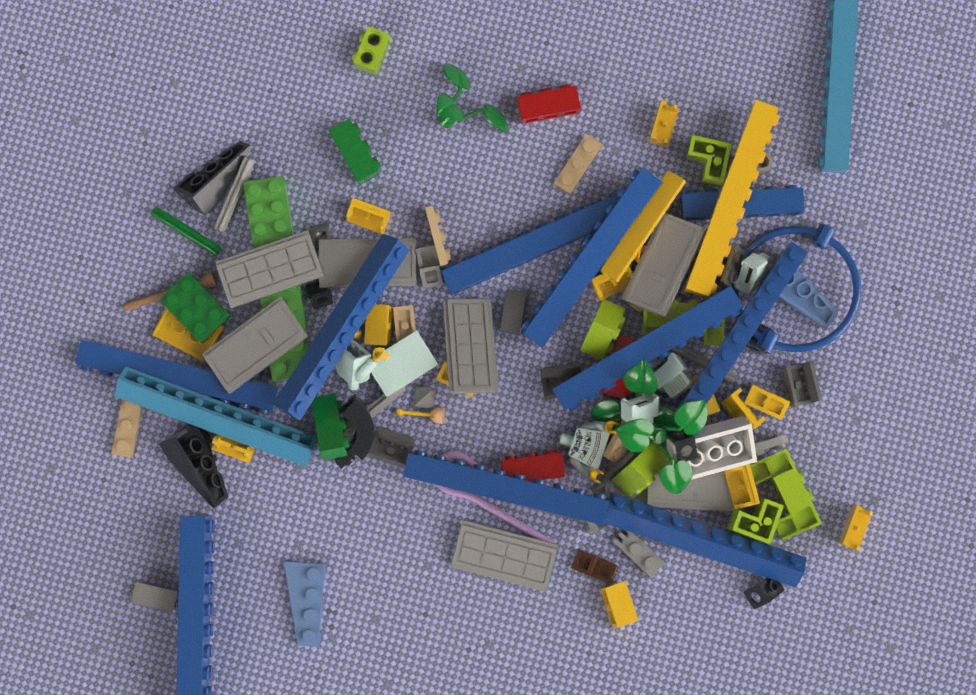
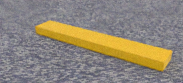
M669 170L662 178V184L600 270L601 273L616 282L621 279L686 183L683 178Z

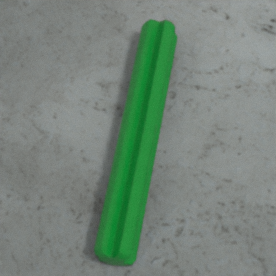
M156 206L152 210L151 215L214 256L220 254L222 248L161 208Z

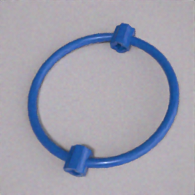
M820 223L817 229L802 226L774 229L756 238L744 250V259H746L760 245L775 237L788 234L808 235L813 237L811 243L820 249L826 250L828 245L833 247L846 262L852 277L853 297L850 309L842 323L832 333L811 343L787 344L778 342L780 336L770 329L764 328L762 333L756 330L753 337L758 340L757 345L766 349L765 354L771 355L773 349L786 352H807L824 347L839 338L856 316L861 299L860 275L849 252L833 238L835 230L826 224ZM740 264V267H739L738 272H737V273H738L737 279H738L739 274H740V271H741V267H742L741 264ZM733 283L732 288L739 298L738 289L734 287L735 283Z

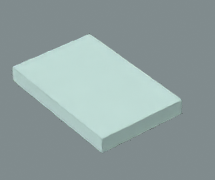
M415 331L384 350L383 352L389 353L388 359L385 361L378 360V365L371 373L385 396L389 397L437 367L438 363L418 331Z

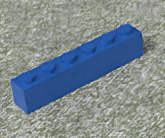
M787 185L783 189H777V186H767L763 190H757V187H750L749 189L752 190L749 201H744L742 208H745V212L742 218L802 215L805 212L803 188H797V185ZM707 189L702 193H697V190H686L680 196L681 219L685 221L710 220L720 192H717V189Z

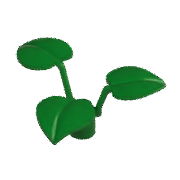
M445 63L443 66L444 74L452 84L458 86V90L453 99L445 93H441L438 96L436 112L439 123L448 129L456 121L460 123L462 120L482 112L490 124L507 134L508 125L502 112L493 105L486 104L485 108H480L463 115L462 110L455 104V101L462 88L466 90L470 88L469 79L461 69L455 65Z
M642 359L635 366L628 369L624 375L623 381L625 386L630 391L636 392L631 399L640 397L642 394L652 395L657 390L658 381L656 375L645 359ZM614 399L600 401L591 412V417L595 421H614L620 425L623 420L621 419L620 404ZM669 407L659 408V415L653 417V423L661 427L664 425L667 427H679L674 420L676 411ZM613 425L612 429H616L619 425Z
M703 399L688 401L680 405L674 416L675 423L679 427H667L666 425L661 427L647 419H635L620 425L615 429V432L626 449L631 452H640L646 449L649 445V439L658 444L671 462V464L662 466L660 481L670 493L679 494L690 483L693 470L691 465L685 460L674 462V459L663 445V442L667 439L666 431H681L683 429L689 436L699 433L707 421V405Z

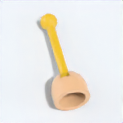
M398 408L396 415L430 417L434 423L443 424L445 408H434L430 413L403 411V409Z

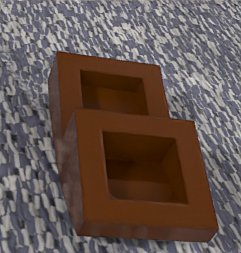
M578 549L571 566L574 570L611 585L619 565Z

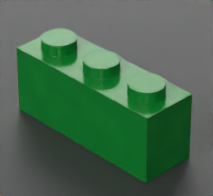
M349 118L329 129L330 135L359 186L380 174L378 168L381 165L376 157L372 158L368 151L371 148L366 139L362 141L359 134L362 132L356 122L352 124Z
M335 393L315 397L312 401L319 451L323 461L347 456L346 448H349L350 445L348 436H344L343 432L347 427L345 418H341L340 414L342 412L340 407L343 406L342 400H338Z

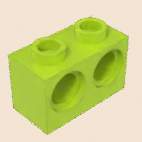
M367 26L366 31H362L359 42L361 44L358 50L355 49L352 61H354L355 68L377 76L391 42V36L388 33ZM372 38L379 39V42L376 45H371L369 43V41ZM363 57H372L369 63L362 62Z

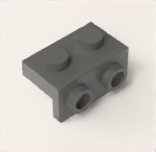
M738 245L731 247L728 257H724L721 263L725 265L721 276L716 277L714 283L727 288L733 286V283L737 280L740 264L744 260L745 251Z
M812 361L781 368L791 408L822 400L816 370Z
M568 363L564 366H548L540 369L544 400L557 398L552 389L581 373L580 363Z
M376 427L374 440L367 456L405 469L408 453H412L415 439L406 434L392 432L388 428Z

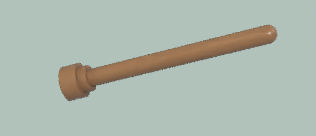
M213 271L205 273L198 280L205 288L209 287L211 289L218 286ZM170 289L124 303L123 309L128 311L160 301L159 299Z

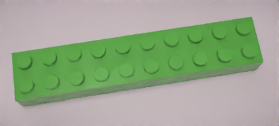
M284 176L244 182L253 249L294 235L287 181ZM302 284L260 298L263 310L273 301L282 297L309 336ZM310 336L270 364L273 382L288 381L311 345Z

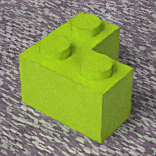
M692 135L688 145L686 160L705 164L701 183L721 187L724 183L732 146L731 143Z
M603 299L580 351L600 360L603 359L605 353L610 354L614 345L611 340L617 339L626 317H623L625 308Z
M651 442L612 481L628 498L634 493L638 495L656 480L653 476L655 474L660 475L662 466L669 459L656 443Z
M759 498L760 504H756L752 515L739 510L732 511L726 530L771 545L784 505L766 498Z

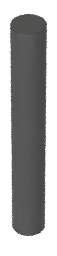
M630 451L599 479L600 483H595L590 488L591 491L597 493L637 457L638 453Z

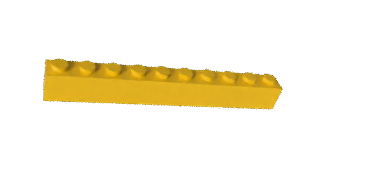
M755 100L684 291L705 299L710 295H714L718 285L714 282L717 276H721L725 266L721 263L724 257H728L732 247L729 246L730 239H734L738 231V227H736L737 220H741L745 212V208H742L744 201H749L752 190L749 189L751 182H756L759 171L756 170L757 166L764 161L766 152H763L764 147L770 144L773 134L770 133L772 126L776 127L780 115L777 114L778 107Z

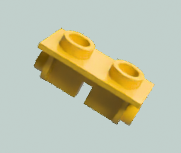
M218 434L214 436L211 449L249 464L255 450L251 446Z

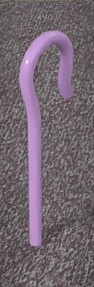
M448 451L441 455L447 457L446 461L458 459L465 461L466 465L470 467L478 464L465 453L459 451ZM436 485L443 493L454 497H461L479 505L532 538L555 543V541L475 494Z

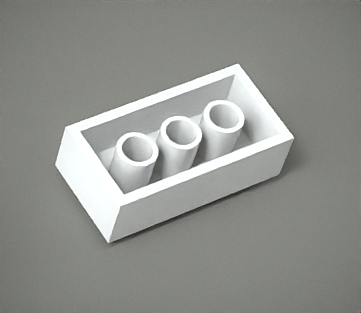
M741 416L704 426L699 433L694 435L698 458L687 461L693 470L692 479L757 462L752 424ZM667 436V450L674 459V462H676L675 445ZM684 446L681 450V455H690L692 452L691 446Z

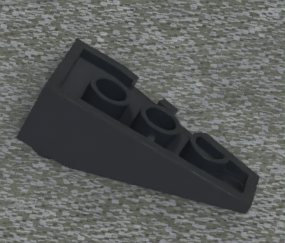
M239 141L222 152L217 161L207 162L203 165L204 169L197 174L192 172L173 188L174 191L195 211L203 215L210 213L224 196L236 176L243 158L247 157L252 150L251 145Z
M189 424L163 440L159 445L170 463L210 506L215 508L228 498L222 474L218 472L215 463L217 457L216 454L213 455L210 446L212 441L207 430Z

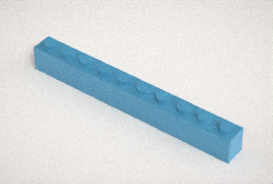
M828 0L827 10H830V17L827 18L826 29H829V37L827 36L825 40V49H828V55L824 58V68H827V72L823 77L822 84L825 87V95L822 96L821 106L824 107V114L820 118V126H823V134H820L819 146H822V153H819L818 166H821L820 172L845 173L849 169L859 0Z
M126 366L117 380L114 396L305 467L308 466L313 454L317 437Z

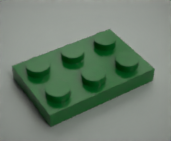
M187 272L159 299L202 344L231 317L230 313L190 272Z

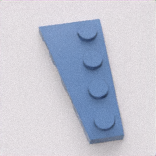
M781 251V252L779 253V255L777 256V258L775 259V261L773 262V264L771 265V267L769 268V270L767 271V273H766L765 276L763 277L762 281L764 280V278L766 277V275L768 274V272L770 271V269L772 268V266L774 265V263L776 262V260L778 259V257L781 255V253H782L783 251ZM799 268L778 297L825 330L828 329L838 314L833 305L822 293L815 289L811 281L806 279L799 271Z
M284 561L298 646L319 647L325 564Z

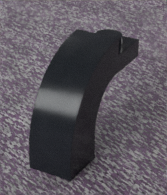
M356 394L340 407L342 414L355 427L354 436L349 442L350 447L346 448L347 456L335 458L336 464L341 469L345 465H350L356 455L363 460L374 440V424L370 411Z

